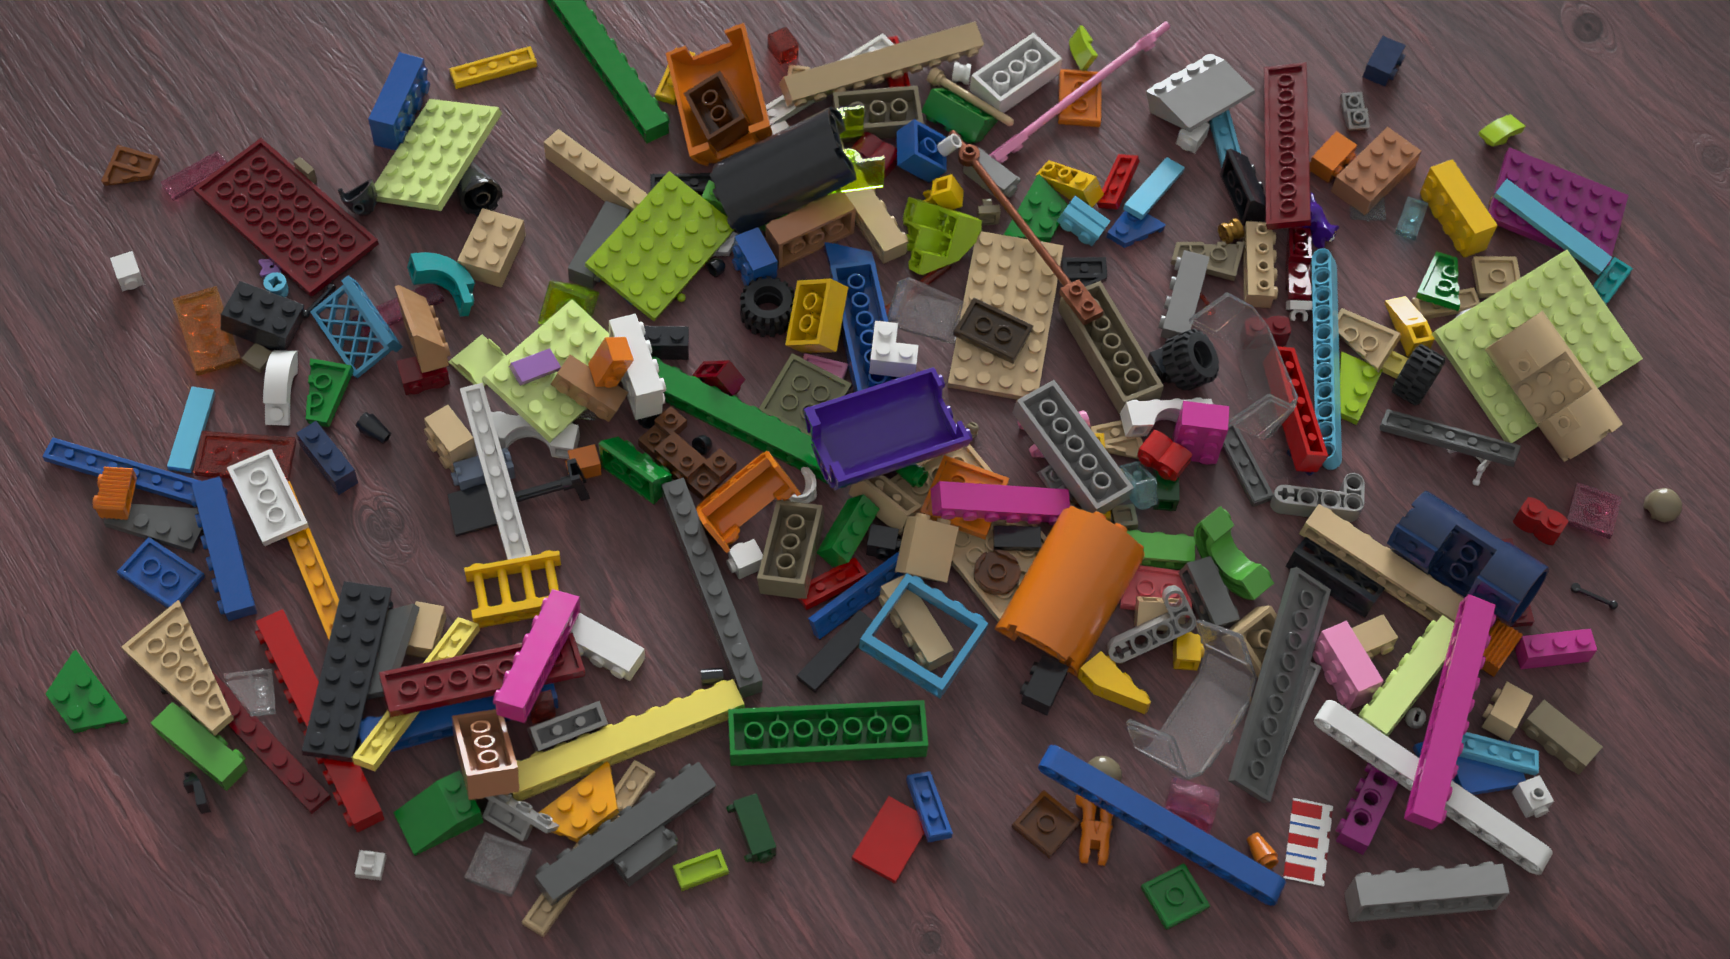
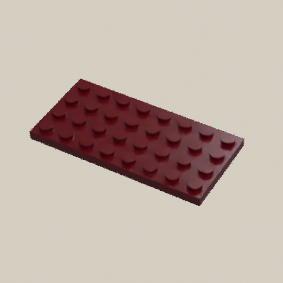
M262 138L258 139L193 188L194 193L267 259H270L310 297L318 293L379 245L376 237Z

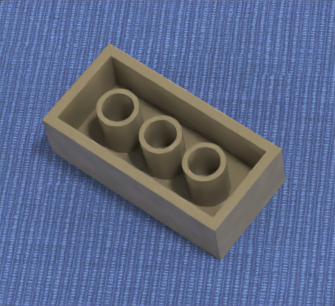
M918 85L833 92L832 107L842 114L846 129L845 132L839 134L842 142L858 141L864 132L872 133L879 139L897 138V131L913 119L923 124Z
M783 500L776 501L757 576L760 594L807 599L817 557L816 552L819 548L825 523L823 505Z

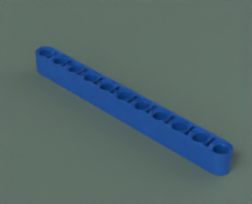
M1055 745L1048 747L1038 765L1041 773L1267 905H1276L1286 884V881L1280 875L1066 750Z

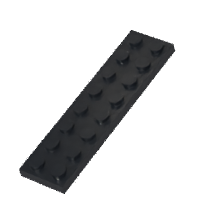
M344 581L302 747L303 756L353 762L352 757L358 741L392 596V588Z

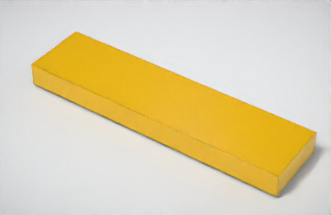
M531 46L449 68V72L455 88L459 89L537 67V61Z

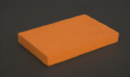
M1060 69L1058 103L1098 72ZM1102 81L1058 114V124L1100 127Z

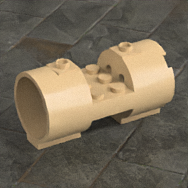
M1543 311L1485 349L1488 356L1519 397L1563 462L1587 450L1608 435L1607 433H1612L1623 424Z

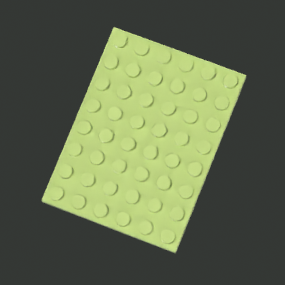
M1568 250L1555 256L1431 333L1502 439L1506 442L1513 443L1538 427V425L1488 356L1485 349L1541 311L1545 313L1597 388L1643 359Z

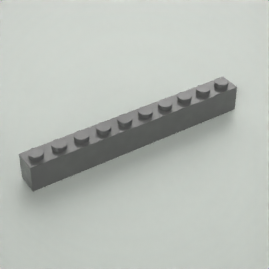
M681 478L661 484L662 499L731 679L734 680L742 698L762 692V677L685 480Z

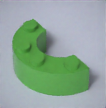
M1220 506L1196 525L1194 540L1201 558L1211 556L1219 569V575L1223 583L1231 592L1242 598L1255 600L1272 586L1274 582L1271 579L1270 572L1262 564L1250 561L1236 547L1231 535V528L1234 526L1231 516Z

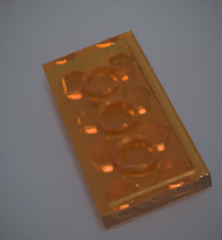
M217 286L172 299L197 376L242 363L233 335L220 330L221 313L224 307Z

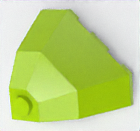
M908 197L903 215V224L908 227V234L906 235L908 238L907 251H911V259L908 261L909 269L923 275L959 261L976 243L978 235H980L982 230V220L953 209Z

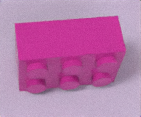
M1183 401L1173 431L1172 441L1182 445L1193 454L1191 461L1200 462L1205 465L1216 464L1228 432L1229 406Z

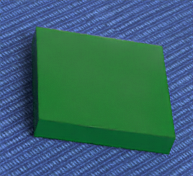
M1185 863L1157 876L1140 887L1166 930L1210 907Z

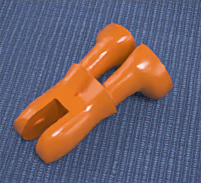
M1077 794L1075 803L1083 810V822L1080 823L1082 828L1079 845L1080 863L1088 864L1090 849L1098 850L1097 865L1105 866L1109 857V840L1111 830L1113 829L1111 825L1113 815L1100 808V821H1095L1097 805Z

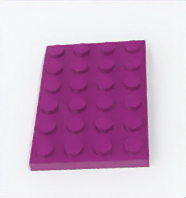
M1509 147L1503 160L1494 194L1506 179L1510 180L1612 257L1629 195ZM1492 197L1488 212L1497 226L1559 251H1565L1495 197Z

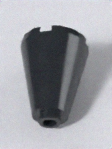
M473 161L457 185L460 205L466 214L471 213L479 216L482 208L493 211L498 207L499 199L503 197L502 188L498 182Z

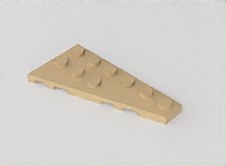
M179 600L121 647L137 665L214 736L234 720Z

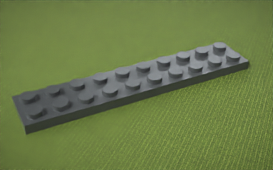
M1298 567L1290 569L1228 779L1230 783L1263 803L1271 802L1331 589Z

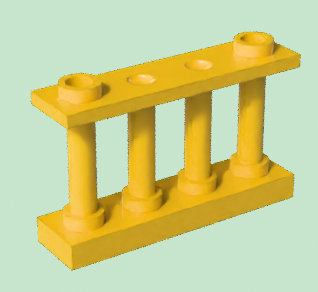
M548 550L537 555L487 564L476 563L470 567H465L467 582L474 581L478 608L471 610L473 622L479 624V628L531 619L536 615L539 616L545 597L537 598L535 596L531 571L545 568L549 592L551 593L552 589L559 591L555 566L561 565L559 551ZM522 573L526 599L513 602L507 575ZM498 577L502 604L490 607L487 603L483 579Z

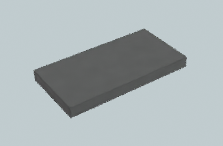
M410 604L388 610L367 700L384 696L379 672L401 668L420 607Z

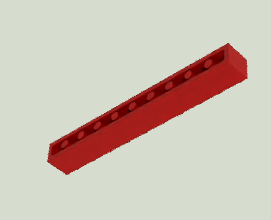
M282 609L257 620L256 624L259 630L255 631V634L260 644L265 643L268 648L264 652L269 663H275L278 668L274 673L279 684L285 683L287 687L283 692L289 704L294 702L297 708L293 712L298 723L304 722L307 728L319 682ZM315 757L318 764L323 763L326 768L323 771V775L328 785L334 784L337 790L332 793L338 806L343 804L346 812L342 814L348 827L353 825L358 833L385 820L382 810L359 765L354 764V762Z

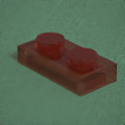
M551 690L539 693L530 711L532 724H540L556 718Z

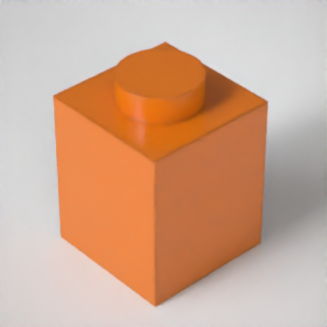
M595 444L568 450V460L576 458L586 479L602 475ZM565 460V465L568 473L567 460Z

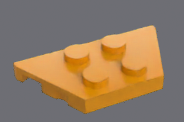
M608 761L538 812L549 815L554 823L560 825L558 830L551 833L559 836L564 835L569 840L578 842L587 834H592L601 824L619 813L611 773L612 769Z

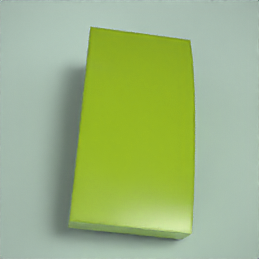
M1079 26L1071 37L1069 46L1079 68L1087 71L1098 55L1090 45L1093 39L1083 26Z
M1510 114L1490 123L1480 130L1478 135L1484 139L1486 144L1494 147L1505 144L1509 136L1522 133L1526 126Z

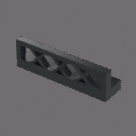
M1307 537L1293 551L1285 566L1289 569L1298 567L1331 589L1330 596L1364 618L1369 614L1373 605L1385 590V587ZM1303 548H1309L1314 552V554H1309L1308 552L1303 550ZM1324 561H1329L1334 567H1329ZM1344 574H1349L1354 580L1346 578ZM1364 587H1369L1376 593L1373 595L1365 590Z

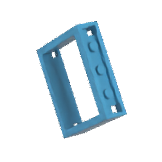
M907 573L860 638L859 649L941 699L985 635L988 622L980 614H973L965 609L962 603L945 597L944 593L939 589H932L927 586L921 578ZM907 589L974 630L942 678L873 637Z

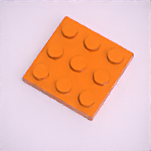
M944 455L920 513L930 515V520L933 521L941 518V516H933L931 488L939 481L1008 485L1009 478ZM963 517L946 519L951 521L950 525L959 527V531L986 540L992 522H987L985 519L980 518L971 521L963 520Z

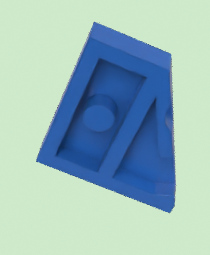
M1124 211L1109 229L1106 237L1126 248L1136 241L1148 238L1149 234L1156 231L1162 232L1166 224L1149 214H1146L1140 220Z
M829 242L824 243L829 267L831 265L874 260L873 254L870 251Z

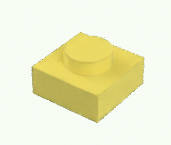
M1392 351L1381 368L1383 369L1382 372L1397 379L1408 358Z

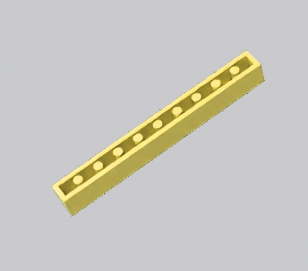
M733 679L729 681L722 680L706 690H696L690 696L683 699L675 698L665 706L652 707L639 716H629L621 723L605 725L600 731L592 734H582L572 742L559 743L553 749L546 752L538 751L528 759L516 760L520 792H514L511 795L515 800L522 801L586 776L607 761L611 766L728 720V709L745 708L744 701Z

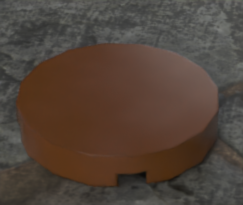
M993 550V552L981 554L976 560L973 570L974 580L978 587L986 593L1004 595L1013 591L1018 585L1021 569L1017 559L1009 552Z

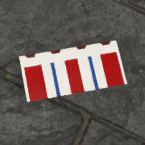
M1293 798L1283 878L1324 886L1333 806Z

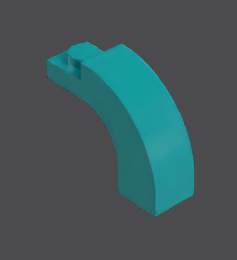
M427 252L411 253L407 269L413 285L436 284L444 287L452 294L460 317L469 316L471 307L474 306L472 292L475 285L470 273L461 264L444 255Z

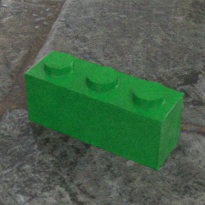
M864 494L848 499L816 553L832 567L849 563L880 508Z

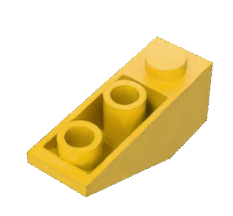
M1050 160L1035 174L1036 177L1041 175L1054 190L1070 201L1074 196H1077L1090 207H1093L1104 195L1096 176Z
M1405 296L1385 300L1384 303L1394 327L1401 334L1400 341L1407 357L1409 358L1420 344L1431 349L1435 339L1431 334L1432 331L1429 324L1409 299Z
M1100 651L1080 667L1077 678L1094 695L1142 714L1148 712L1151 701L1147 693L1142 689L1139 690L1133 684L1131 677L1125 672L1122 673L1110 656H1106Z

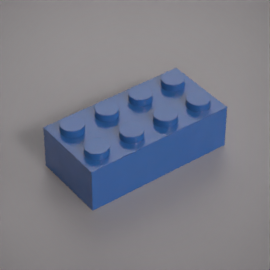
M399 52L368 118L374 145L396 151L399 145L404 143L409 127H412L415 122V114L422 107L424 94H427L430 89V82L427 79L428 69L425 67L424 58Z

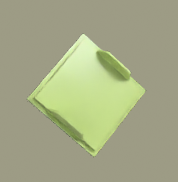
M480 335L448 362L473 385L483 383V386H485L486 383L482 381L483 376L505 358L506 355L492 340Z

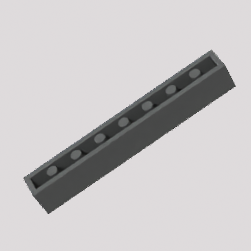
M699 761L693 766L690 763L684 766L678 772L680 775L673 780L670 777L664 780L658 786L660 789L653 794L650 791L644 794L638 800L640 803L633 808L630 805L619 812V817L613 822L609 819L598 827L599 831L593 836L587 834L577 842L578 846L573 850L567 848L557 856L558 860L553 864L549 865V863L541 866L536 871L537 875L535 876L534 883L551 906L556 904L611 865L614 858L660 825L666 826L713 793L716 784Z

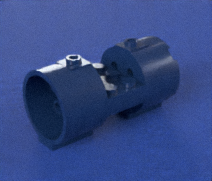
M1428 491L1423 492L1412 503L1411 506L1413 508L1395 526L1387 542L1392 552L1463 597L1470 594L1495 604L1494 614H1496V619L1508 627L1514 625L1537 595L1550 568L1510 542H1504L1468 519L1467 515Z

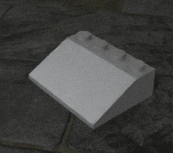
M1213 54L1205 55L1201 60L1188 65L1178 73L1172 74L1168 79L1155 84L1146 91L1150 113L1189 132L1255 94V90L1224 59Z

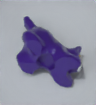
M1310 192L1311 226L1302 227L1311 228L1313 244L1318 249H1323L1325 247L1324 241L1331 242L1334 240L1339 226L1331 225L1327 221L1322 207L1316 203L1314 193Z

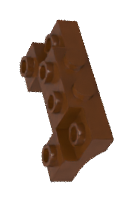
M670 406L654 420V426L638 439V446L650 455L658 466L666 467L674 480L684 478L687 488L703 501L737 469V462L720 448L708 459H705L678 435L687 427V420Z

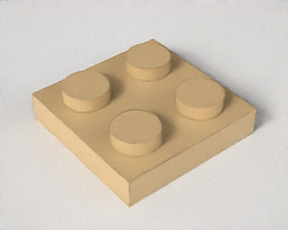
M1474 256L1471 261L1478 298H1489L1520 279L1517 257Z

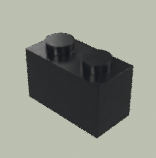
M644 326V338L646 341H650L652 347L651 357H657L660 360H689V326Z
M1042 655L1040 661H1035L1029 674L1032 675L1030 682L1025 681L1021 688L1020 694L1023 695L1021 704L1048 716L1067 676L1069 666Z

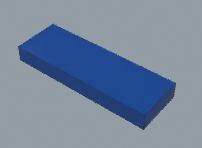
M931 771L907 775L906 782L927 841L933 842L952 838L953 833Z

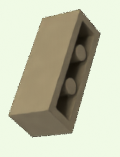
M1545 700L1541 702L1521 726V729L1525 731L1529 738L1540 743L1549 754L1556 756L1564 763L1567 769L1574 771L1578 775L1603 747Z

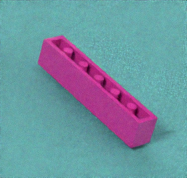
M939 481L931 488L933 516H941L942 519L963 517V520L966 521L980 518L985 519L987 522L1006 520L1007 523L1028 521V524L1048 522L1049 525L1054 526L1062 510L1070 507L1069 489Z
M552 589L548 598H544L539 616L536 615L534 617L530 633L524 636L521 651L516 652L511 670L507 671L504 675L501 690L498 689L495 692L493 704H496L498 716L525 723L580 614L579 596Z

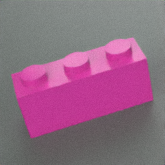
M1591 629L1522 636L1514 648L1520 669L1589 662L1597 651Z

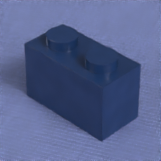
M1382 36L1366 65L1362 77L1386 87L1388 81H1393L1398 69H1396V66H1401L1406 55L1403 54L1406 45Z

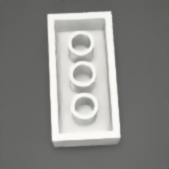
M1032 33L971 76L970 92L1005 113L1060 74L1062 58L1035 33Z
M636 314L609 320V337L627 338L634 361L621 381L624 389L629 392L627 398L635 420L662 413V405L665 404L663 392L666 391L664 379L658 376L659 366L657 360L651 357L652 347L650 341H646L644 338L645 328L643 322H639Z

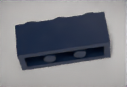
M317 421L296 433L300 447L338 495L358 483L355 469Z

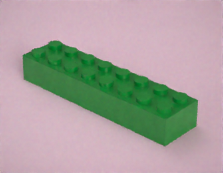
M924 700L728 709L730 766L927 756L928 736Z

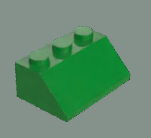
M947 88L932 89L921 110L922 113L927 115L926 119L933 123L940 122L944 125L943 128L949 132L955 130L962 135L961 138L971 144L982 141L998 121V119Z
M618 436L602 440L599 443L601 467L655 505L662 497L661 484L672 481L670 471L664 466H658L648 454L640 453L628 440L624 441Z

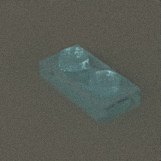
M1408 196L1394 234L1415 241L1429 203Z

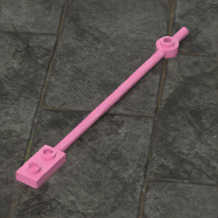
M1164 22L1151 33L1142 37L1129 50L1020 133L999 146L989 156L1000 164L1008 159L1007 154L1011 151L1015 153L1023 148L1022 143L1040 127L1141 50L1147 52L1152 49L1157 38L1170 29L1169 23Z

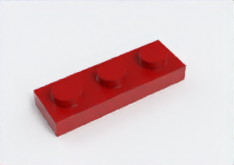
M1118 154L1102 188L1104 195L1097 202L1098 208L1118 210L1139 165L1140 160L1137 155Z
M853 558L849 563L839 565L812 579L807 599L801 598L798 600L807 611L849 589L865 577L867 573L858 560Z

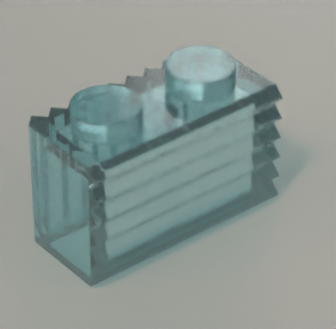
M1138 461L1119 466L1134 487L1129 497L1132 503L1139 509H1148L1153 505H1157L1156 478Z

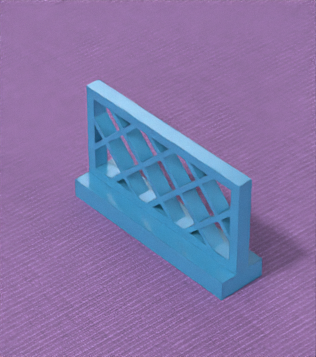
M348 275L342 280L344 285L311 310L310 313L345 364L352 365L354 369L353 375L358 379L392 350L398 352L403 346L359 283ZM346 293L348 295L347 304L338 305L339 298ZM326 308L331 309L329 319H322L319 314ZM337 309L345 310L343 320H335ZM351 310L359 311L358 321H349ZM334 324L342 325L340 336L332 334ZM348 325L356 326L354 337L346 336ZM362 326H369L371 328L369 338L360 337ZM345 340L353 341L351 352L343 350ZM359 341L368 342L366 353L357 352ZM373 342L381 343L384 347L376 354L371 353ZM356 356L365 357L363 365L356 369L354 366Z

